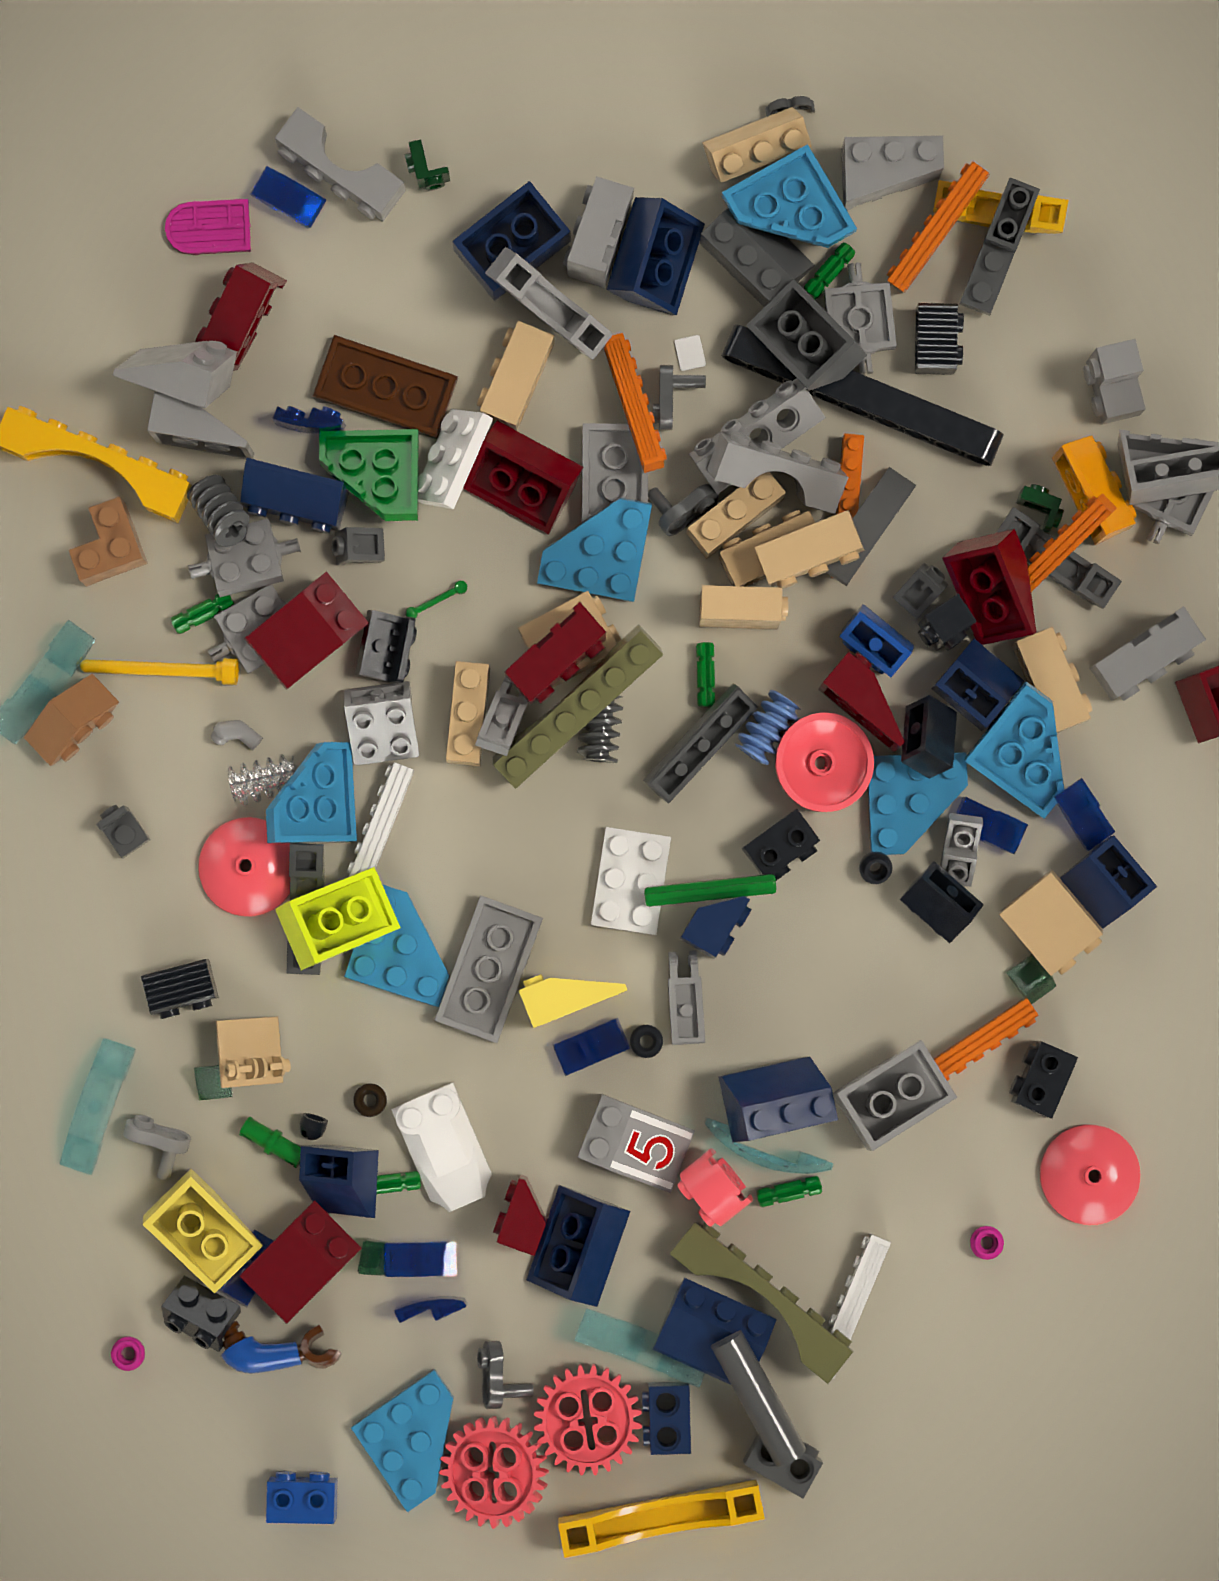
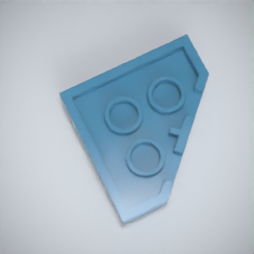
M808 144L723 191L721 195L738 224L829 248L857 231V227Z
M620 497L608 507L574 528L567 535L545 548L542 553L537 584L580 592L589 591L590 594L634 602L652 503Z
M1026 681L966 755L965 762L1043 819L1063 797L1065 792L1053 701Z
M322 742L314 746L266 809L267 843L357 841L350 742Z
M966 752L954 753L953 768L930 779L902 763L901 755L874 756V770L868 786L871 852H882L886 855H904L968 786L967 762H965Z
M383 885L401 928L354 948L344 977L440 1007L450 975L408 893Z
M435 1369L351 1427L407 1512L435 1494L441 1467L440 1459L444 1452L454 1396Z

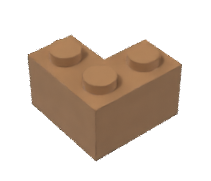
M120 496L89 507L100 539L69 550L80 582L87 587L148 564L127 505Z
M91 674L51 699L28 730L24 739L50 766L61 759L67 762L79 751L80 748L77 744L83 742L93 732L95 727L101 730L114 718L112 711L119 701Z

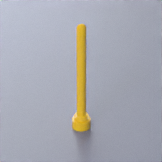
M230 658L217 661L216 665L85 659L80 663V669L86 673L216 678V681H222L223 685H237L239 678L238 659Z

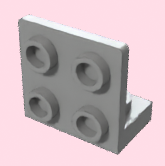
M410 681L344 690V709L355 765L419 756Z

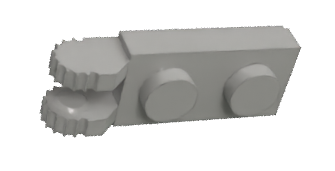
M506 676L500 690H497L475 745L504 756L508 755L528 703L521 693H519L518 697L509 694L512 683Z
M697 950L689 951L688 966L690 967L691 977L678 978V956L676 952H669L670 978L668 979L672 1045L705 1043L702 982L698 974Z

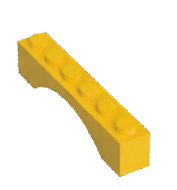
M19 406L18 410L7 407L0 423V450L27 461L46 456L68 455L99 462L116 471L128 481L136 491L143 506L149 512L179 524L188 503L187 493L192 487L191 483L187 481L188 476L174 469H170L168 473L157 469L158 463L143 456L135 460L126 456L127 450L111 443L106 448L97 444L98 439L86 432L79 431L78 435L66 431L68 426L57 420L49 418L48 423L36 418V412L23 406Z
M755 1479L558 1518V1527L564 1558L598 1552L613 1546L657 1535L699 1528L733 1526L764 1520L765 1517L759 1485Z

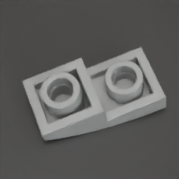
M950 813L940 866L962 886L971 887L977 863V850L983 827V818Z

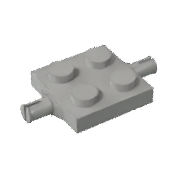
M857 262L855 263V271L854 263L847 265L850 283L838 288L824 289L826 312L867 354L859 363V373L865 375L867 370L868 375L873 373L871 354L877 351L894 350L897 347L890 282L877 284L863 282L861 263Z
M1214 491L1134 504V509L1148 515L1155 521L1146 539L1152 541L1155 536L1153 543L1159 544L1166 528H1175L1192 536Z
M268 518L248 523L246 536L240 543L233 546H220L216 543L213 535L210 533L205 534L208 547L207 561L188 565L192 579L211 574L215 580L219 597H224L283 582L281 570L282 556L301 552L297 538L278 543L273 535Z
M272 584L214 616L223 631L225 641L208 650L210 656L222 650V652L211 657L214 663L232 653L240 660L247 674L265 665L244 638L287 604L279 597Z

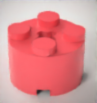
M712 1148L679 1174L681 1181L677 1184L681 1193L688 1200L694 1198L701 1207L698 1213L710 1227L715 1223L723 1226L753 1201L751 1194L745 1198L741 1192L746 1188L745 1184L722 1157L716 1161L712 1157L716 1153Z

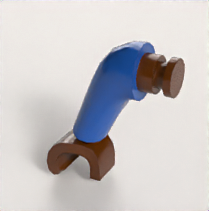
M234 1321L223 1337L225 1351L221 1354V1357L228 1366L236 1371L252 1374L302 1365L304 1360L315 1368L324 1369L334 1365L340 1359L342 1353L331 1348L323 1355H315L311 1352L312 1343L324 1335L320 1325L308 1331L299 1345H297V1342L261 1344L253 1336L246 1337L243 1331L239 1332L238 1328L240 1325L238 1321Z

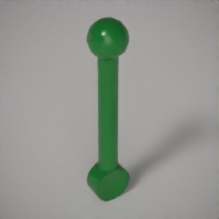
M458 581L454 588L416 608H407L405 615L406 617L417 618L418 613L457 593H466L468 586L466 582Z

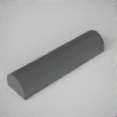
M732 684L643 781L669 804L752 715L758 706L737 685Z
M742 1330L712 1344V1351L777 1467L784 1466L799 1458L805 1452L806 1447Z

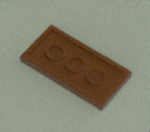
M334 335L313 397L404 429H418L419 434L438 439L441 423L446 416L458 376Z

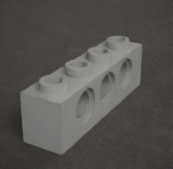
M796 378L793 381L790 380L781 384L776 389V393L768 399L754 403L749 408V412L741 418L727 422L722 427V431L712 438L700 441L689 455L718 494L731 485L714 480L707 471L720 433L731 436L732 432H738L749 437L754 429L762 428L760 435L757 438L751 439V442L762 444V441H769L779 445L782 449L826 417L807 388ZM789 409L784 419L776 420L777 414L781 410Z

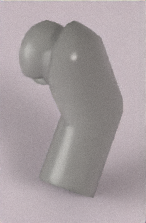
M241 720L219 722L214 726V731L211 734L212 740L218 745H224L229 740L239 739L252 750L263 739V737Z

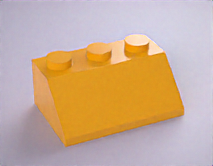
M1091 435L1062 445L1052 457V460L1078 511L1084 512L1088 508L1085 504L1093 496L1098 498L1102 493L1117 507L1090 534L1094 544L1097 545L1131 529L1136 524L1134 520L1136 512L1133 505H1129V500H1124L1119 490L1122 488V484L1117 473L1114 470L1110 472L1105 462L1107 454L1100 441L1095 442Z

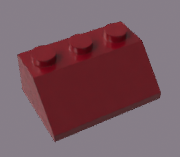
M497 420L485 436L463 489L549 535L569 500L584 467Z

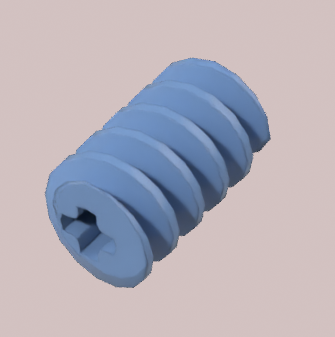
M770 690L768 693L773 702H761V707L765 713L754 712L753 717L758 724L746 723L745 727L750 735L739 733L738 739L742 745L735 744L749 757L765 765H769L770 762L764 754L768 752L776 755V749L772 743L780 742L782 738L780 732H786L790 727L787 723L788 720L795 722L799 720L795 711L796 709L801 710L795 703L775 690Z

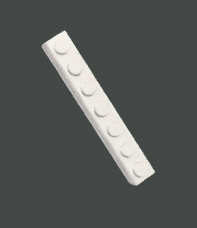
M395 762L393 766H388L385 773L387 781L385 785L381 784L377 794L380 799L378 804H373L370 811L372 816L370 824H365L362 832L365 837L362 843L358 842L354 854H357L355 862L351 861L347 870V873L350 874L349 877L373 867L376 869L413 776V769Z
M871 1233L869 1237H864L861 1248H863L861 1256L857 1255L852 1266L855 1268L852 1276L848 1275L844 1285L847 1287L844 1295L841 1294L836 1304L839 1307L836 1315L832 1314L828 1323L831 1326L829 1331L832 1334L838 1329L851 1340L891 1242Z

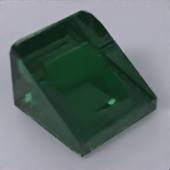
M1033 954L1007 972V975L1024 998H1028L1031 1004L1056 987L1053 976H1050Z
M219 1065L194 1068L199 1101L233 1097L232 1087L221 1088Z
M371 1238L364 1240L357 1270L358 1274L384 1275L391 1244Z

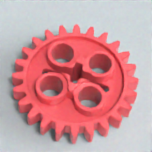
M579 1364L578 1374L575 1375L572 1374L569 1368H565L566 1379L562 1380L557 1375H554L555 1388L548 1385L543 1387L544 1391L548 1394V1398H537V1402L544 1407L542 1410H535L533 1415L542 1419V1422L534 1425V1430L544 1431V1434L537 1439V1442L541 1444L548 1442L549 1446L544 1451L545 1456L555 1452L557 1456L554 1464L557 1466L563 1460L567 1461V1472H570L574 1465H578L580 1475L583 1476L586 1467H591L593 1474L597 1475L598 1465L601 1464L609 1472L611 1471L610 1460L614 1459L620 1465L623 1463L620 1455L621 1451L632 1454V1449L627 1444L628 1441H639V1437L632 1430L641 1429L642 1423L633 1420V1417L641 1415L642 1410L632 1408L631 1406L638 1401V1396H627L631 1389L630 1383L622 1387L619 1386L621 1374L616 1375L613 1379L608 1378V1367L603 1370L602 1374H597L596 1364H592L590 1372L585 1373L582 1364ZM582 1390L587 1391L591 1417H597L592 1422L595 1442L594 1449L588 1447L585 1422H579V1419H582L584 1414L581 1399ZM598 1392L608 1393L612 1399L611 1404L604 1409L596 1407L592 1401L594 1395ZM565 1397H572L576 1399L579 1406L575 1412L565 1413L559 1407L560 1401ZM605 1425L613 1427L617 1433L616 1437L610 1442L600 1440L597 1435L598 1430ZM569 1431H578L582 1434L583 1442L579 1446L571 1447L565 1443L564 1436Z
M496 1416L490 1417L488 1424H486L483 1417H480L475 1421V1427L472 1423H467L463 1426L465 1433L458 1430L453 1434L456 1442L450 1441L445 1445L452 1454H445L440 1459L448 1464V1467L440 1470L439 1474L448 1476L449 1479L441 1487L445 1489L451 1488L452 1493L447 1497V1501L457 1499L459 1503L455 1508L456 1513L464 1508L468 1510L466 1514L467 1521L476 1515L478 1516V1526L480 1527L488 1519L492 1529L499 1525L500 1519L504 1526L508 1527L512 1524L513 1518L520 1522L525 1518L524 1512L530 1514L535 1510L532 1502L538 1503L542 1500L543 1497L536 1490H544L548 1484L540 1480V1477L548 1474L549 1470L541 1468L539 1464L547 1459L545 1455L537 1456L535 1452L540 1448L541 1443L530 1444L529 1440L533 1435L532 1431L524 1436L520 1434L522 1429L521 1423L510 1428V1418L508 1417L500 1425H498ZM491 1442H494L496 1445L495 1452H493ZM472 1447L481 1450L483 1462L474 1460L471 1454ZM504 1448H510L514 1451L516 1455L515 1463L506 1460L503 1453ZM493 1466V1471L499 1472V1476L495 1478V1474L489 1472L488 1468ZM473 1481L482 1484L484 1496H479L473 1491ZM505 1482H511L515 1485L517 1489L515 1497L507 1494L504 1487ZM493 1492L495 1493V1497H496V1499H497V1502H494V1501L492 1500V1493H493Z

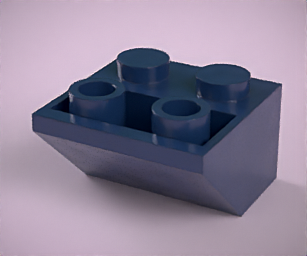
M973 639L931 689L978 729L983 731L1009 702L1024 680L976 639Z
M1115 835L1106 838L1060 877L1062 882L1102 929L1129 911L1157 888V885Z
M742 896L698 908L680 939L713 959L718 954L724 956L735 939L730 936L734 926L741 927L752 910L747 907L750 899Z
M335 1145L301 1146L299 1181L312 1202L315 1200L327 1213L375 1218L379 1150Z

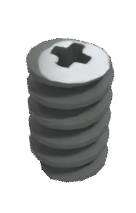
M221 475L207 476L189 489L187 499L202 519L204 525L208 527L210 534L214 536L216 543L220 546L228 547L236 545L244 539L250 520L249 515L243 510L242 504L237 501V497L231 492V488L225 483V479Z
M615 699L583 727L588 732L579 734L578 740L587 744L577 748V753L586 757L584 760L603 763L618 762V759L609 755V752L619 750L618 745L610 742L612 738L620 737V733L613 730L612 726L622 723L621 719L613 716L614 712L623 710L622 706L614 703Z

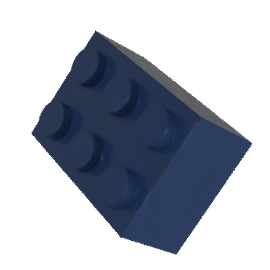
M528 181L455 238L452 243L454 252L495 301L507 291L486 275L485 272L505 247L517 253L536 269L571 242V231L534 185Z

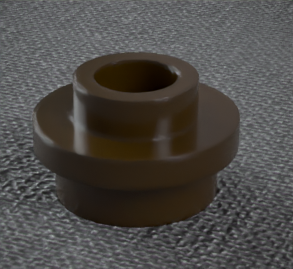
M372 1083L364 1084L354 1094V1107L363 1116H377L386 1107V1093L379 1085ZM367 1094L376 1096V1104L372 1107L367 1106L364 1102Z

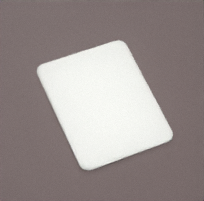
M699 335L674 341L681 371L706 366Z

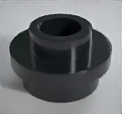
M882 852L868 853L859 864V872L862 878L870 884L885 882L890 877L893 869L890 858ZM880 863L881 866L878 870H870L872 864Z
M641 1025L632 1032L630 1046L636 1055L643 1058H651L660 1052L663 1046V1037L656 1027ZM643 1035H650L653 1039V1044L648 1048H644L640 1044V1038Z

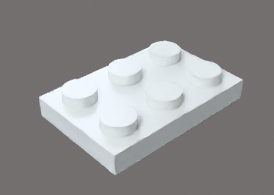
M450 409L441 423V432L436 443L429 450L428 462L424 471L419 475L418 502L454 509L492 423V417L481 412Z
M606 827L591 926L657 935L661 906H647L644 891L646 887L664 885L671 837Z

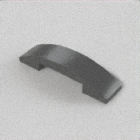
M889 467L853 517L865 551L858 553L860 558L851 563L841 565L840 561L827 565L829 570L826 573L847 586L908 499L916 484Z
M1014 507L996 532L1015 529L1029 564L1032 563L1029 559L1037 551L1041 554L1045 550L1043 545L1052 537L1040 529L1041 525ZM1074 551L1048 575V577L1102 609L1105 608L1122 582L1098 564H1091Z
M290 843V901L325 886L324 844ZM287 941V974L320 975L321 963L304 970L300 969L290 943Z

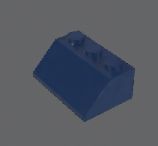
M635 197L606 290L628 302L670 315H677L705 223L663 198Z
M246 458L240 502L244 507L248 508L247 513L266 518L267 513L280 516L279 521L298 526L299 521L309 523L312 530L330 534L331 529L339 531L349 495L344 482Z
M810 1056L718 1077L732 1143L751 1141L838 1120L832 1088Z
M559 1185L526 1280L571 1301L598 1307L631 1211Z
M684 1277L673 1297L652 1350L731 1385L712 1351L711 1345L742 1330L756 1358L760 1362L777 1319Z

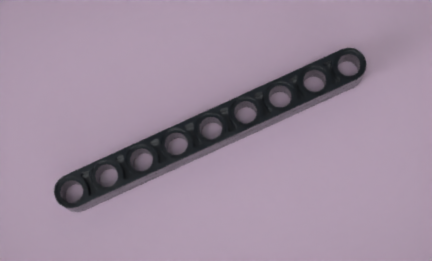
M741 325L733 326L721 355L725 360L782 384L796 379L795 375L749 328ZM853 370L844 379L809 391L811 396L985 466H992L1004 436L1002 432L993 427Z

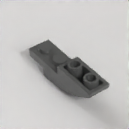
M1011 177L1009 178L959 303L960 305L989 316L991 315L1040 192L1039 188Z

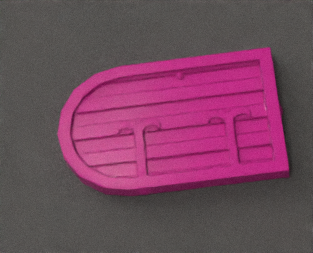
M249 200L193 201L179 204L171 210L166 218L165 232L167 239L173 248L184 254L251 252Z

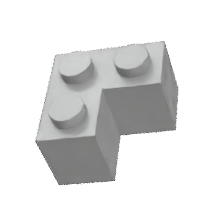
M1136 339L1096 348L1086 361L1087 366L1083 368L1087 385H1092L1095 397L1091 401L1095 416H1100L1102 425L1140 416L1146 408L1138 381L1139 375L1144 370Z

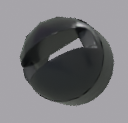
M303 1113L299 1127L301 1135L312 1141L317 1140L323 1136L328 1120L319 1115Z

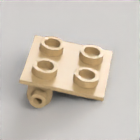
M278 1016L216 1021L221 1088L283 1083V1076L285 1072L290 1071L291 1064L289 1059H284L281 1056Z

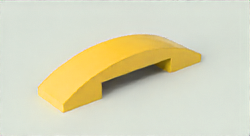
M939 180L933 208L934 214L937 211L935 206L942 197L945 199L950 193L948 188L952 182ZM979 190L957 221L990 227L1002 193ZM1038 195L1024 232L1063 233L1069 200Z

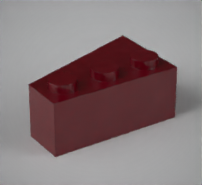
M254 262L238 264L235 268L231 267L223 280V285L226 287L221 298L217 297L210 307L209 314L212 317L208 326L201 328L195 342L218 341L224 343L227 348L237 351L233 371L238 370L257 336L255 331L263 314L268 316L272 309L269 302L276 287L283 289L287 280Z
M581 602L572 608L574 612L560 624L557 622L550 629L551 632L537 644H533L504 671L505 676L531 705L535 701H538L540 704L545 702L555 692L552 687L561 679L565 682L569 681L580 671L577 665L586 657L590 660L594 659L606 648L602 643L606 641L607 632Z

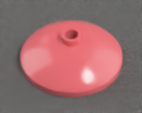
M815 713L799 719L783 734L776 750V774L784 792L801 807L816 812L838 811L856 802L868 788L874 770V754L868 737L852 720L835 713ZM817 757H822L825 761V766L822 769H818L815 766Z
M244 817L224 823L208 837L200 853L199 877L204 891L213 903L234 915L258 916L276 909L290 895V843H267L266 820ZM246 859L250 860L252 864L251 869L248 872H243L240 869L241 862Z
M1079 1125L1059 1134L1047 1147L1041 1161L1040 1182L1048 1203L1061 1216L1083 1225H1099L1118 1218L1131 1206L1140 1185V1166L1133 1148L1120 1134L1099 1125ZM1091 1170L1099 1172V1179L1096 1182H1091L1088 1178Z

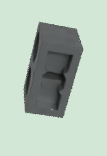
M759 1434L755 1437L743 1459L745 1466L804 1499L823 1462L821 1458L817 1457L819 1451L803 1442L806 1450L797 1459L807 1461L808 1469L802 1475H794L790 1472L792 1462L777 1467L772 1458H765L761 1455V1448L764 1443Z

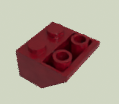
M520 1175L518 1181L511 1180L504 1199V1201L510 1202L507 1213L500 1211L493 1233L499 1235L496 1243L535 1256L547 1218L528 1178Z

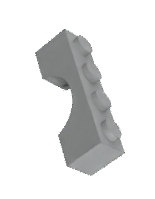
M297 107L275 137L277 146L280 148L278 153L291 163L298 161L306 167L304 171L314 180L320 182L323 179L332 185L331 191L341 199L346 201L350 198L359 204L357 209L366 217L373 219L376 216L381 221H384L405 193L404 182L378 163L361 171H348L333 164L325 154L327 137L325 126Z
M505 247L485 272L498 285L592 360H594L612 337L613 333L561 293L540 272L512 250Z
M732 432L731 436L723 433L719 434L707 467V471L714 480L746 488L753 479L761 474L772 471L787 473L794 477L796 495L805 506L834 514L849 478L840 468L841 464L828 458H822L821 462L813 460L809 454L793 449L792 453L781 450L779 445L769 441H762V444L751 442L750 437L738 432Z

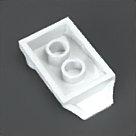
M450 1083L391 1109L431 1202L437 1203L448 1212H451L486 1196V1188L492 1172L454 1083Z

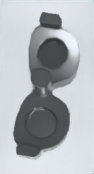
M806 96L777 99L765 108L766 116L768 117L791 107L798 110L811 109V112L815 113L814 101Z

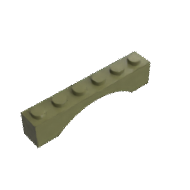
M638 624L612 648L604 659L570 693L536 722L514 737L507 756L496 753L493 756V766L516 789L661 658L663 652L660 646Z
M695 1222L671 1251L670 1255L695 1275H713L732 1279L751 1287L764 1296L781 1313L789 1325L798 1345L801 1362L828 1384L854 1352L849 1348L852 1341L838 1329L833 1334L823 1326L826 1320L811 1307L807 1312L799 1307L796 1302L800 1298L788 1288L783 1286L779 1290L771 1284L770 1280L773 1276L757 1264L754 1269L743 1261L747 1255L733 1243L728 1247L717 1239L721 1234L715 1228L708 1226L705 1222L702 1226Z

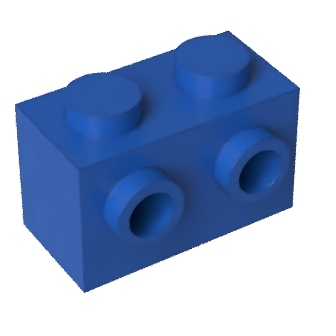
M864 604L843 627L839 636L843 639L842 643L849 650L862 654L869 660L874 670L880 674L885 673L890 678L912 654L914 648L913 643Z
M292 1471L276 1472V1477H270L267 1481L266 1523L334 1524L337 1519L338 1478H330V1473L311 1472L309 1477H296V1472Z

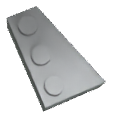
M943 136L845 137L842 145L844 207L850 210L854 206L882 199L883 196L898 191L902 192L940 179L944 169Z
M597 176L594 185L587 186L582 203L586 205L583 216L578 215L573 230V235L576 236L572 247L568 246L563 265L567 266L568 277L605 288L634 197L633 187Z
M1119 430L1117 446L1129 505L1219 490V442L1190 438L1177 440L1161 438L1162 435L1158 434L1145 436L1130 434V431Z
M1183 606L1169 617L1096 663L1090 669L1111 701L1119 696L1125 701L1140 691L1137 684L1143 680L1148 679L1152 683L1168 673L1164 667L1174 660L1177 665H1180L1195 654L1192 649L1205 641L1206 638Z

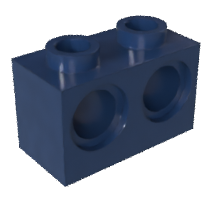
M689 1382L648 1383L649 1391L642 1392V1411L649 1412V1425L643 1426V1446H650L651 1455L691 1454ZM662 1393L672 1394L676 1399L674 1406L667 1410L659 1408L656 1404L658 1396ZM661 1428H673L676 1431L674 1441L667 1444L660 1442L657 1434Z

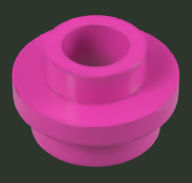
M979 1227L971 1235V1250L981 1259H994L1003 1250V1236L994 1227ZM985 1236H989L992 1239V1245L988 1249H984L981 1246V1239Z
M123 1337L112 1347V1361L121 1370H134L143 1363L145 1348L137 1338ZM130 1347L134 1350L133 1359H126L123 1356L124 1348Z

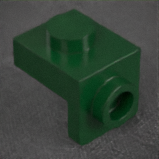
M421 139L408 142L411 153L404 154L409 173L415 172L419 189L425 187L426 190H436L444 187L445 183L450 181L448 167L428 171Z
M1031 484L1030 487L1024 486L1019 493L1016 504L1047 514L1041 529L1047 534L1051 531L1052 527L1058 528L1064 510L1059 508L1062 499L1050 495L1049 489L1036 484Z

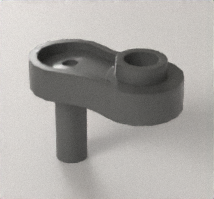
M660 365L659 404H653V416L655 423H659V430L673 429V388H706V375H673V365Z
M710 484L699 486L684 500L674 506L670 504L657 487L648 492V498L663 514L659 520V526L668 536L681 532L697 517L703 516L717 505L719 497Z
M485 1341L483 1348H479L477 1353L478 1367L483 1369L482 1397L485 1408L500 1409L503 1405V1398L533 1397L534 1390L532 1384L503 1385L504 1357L502 1344L500 1341Z

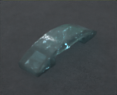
M70 620L65 623L48 645L50 649L13 697L11 699L7 698L0 707V734L15 745L28 732L47 703L60 694L74 675L81 661L84 660L93 646L95 638Z
M107 1038L103 1039L78 1101L64 1145L60 1165L89 1175L93 1174L103 1145L101 1142L122 1082L127 1077L136 1048Z
M709 1117L705 1118L704 1124L720 1142L739 1156L755 1164L788 1173L809 1174L832 1170L834 1163L802 1151L799 1152L796 1163L738 1142L732 1143L728 1124Z
M586 1308L574 1338L575 1341L604 1352H611L666 1373L672 1378L700 1388L705 1373L652 1350L659 1333Z

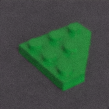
M418 429L320 431L319 463L326 472L337 481L344 482L346 488L384 521H418Z

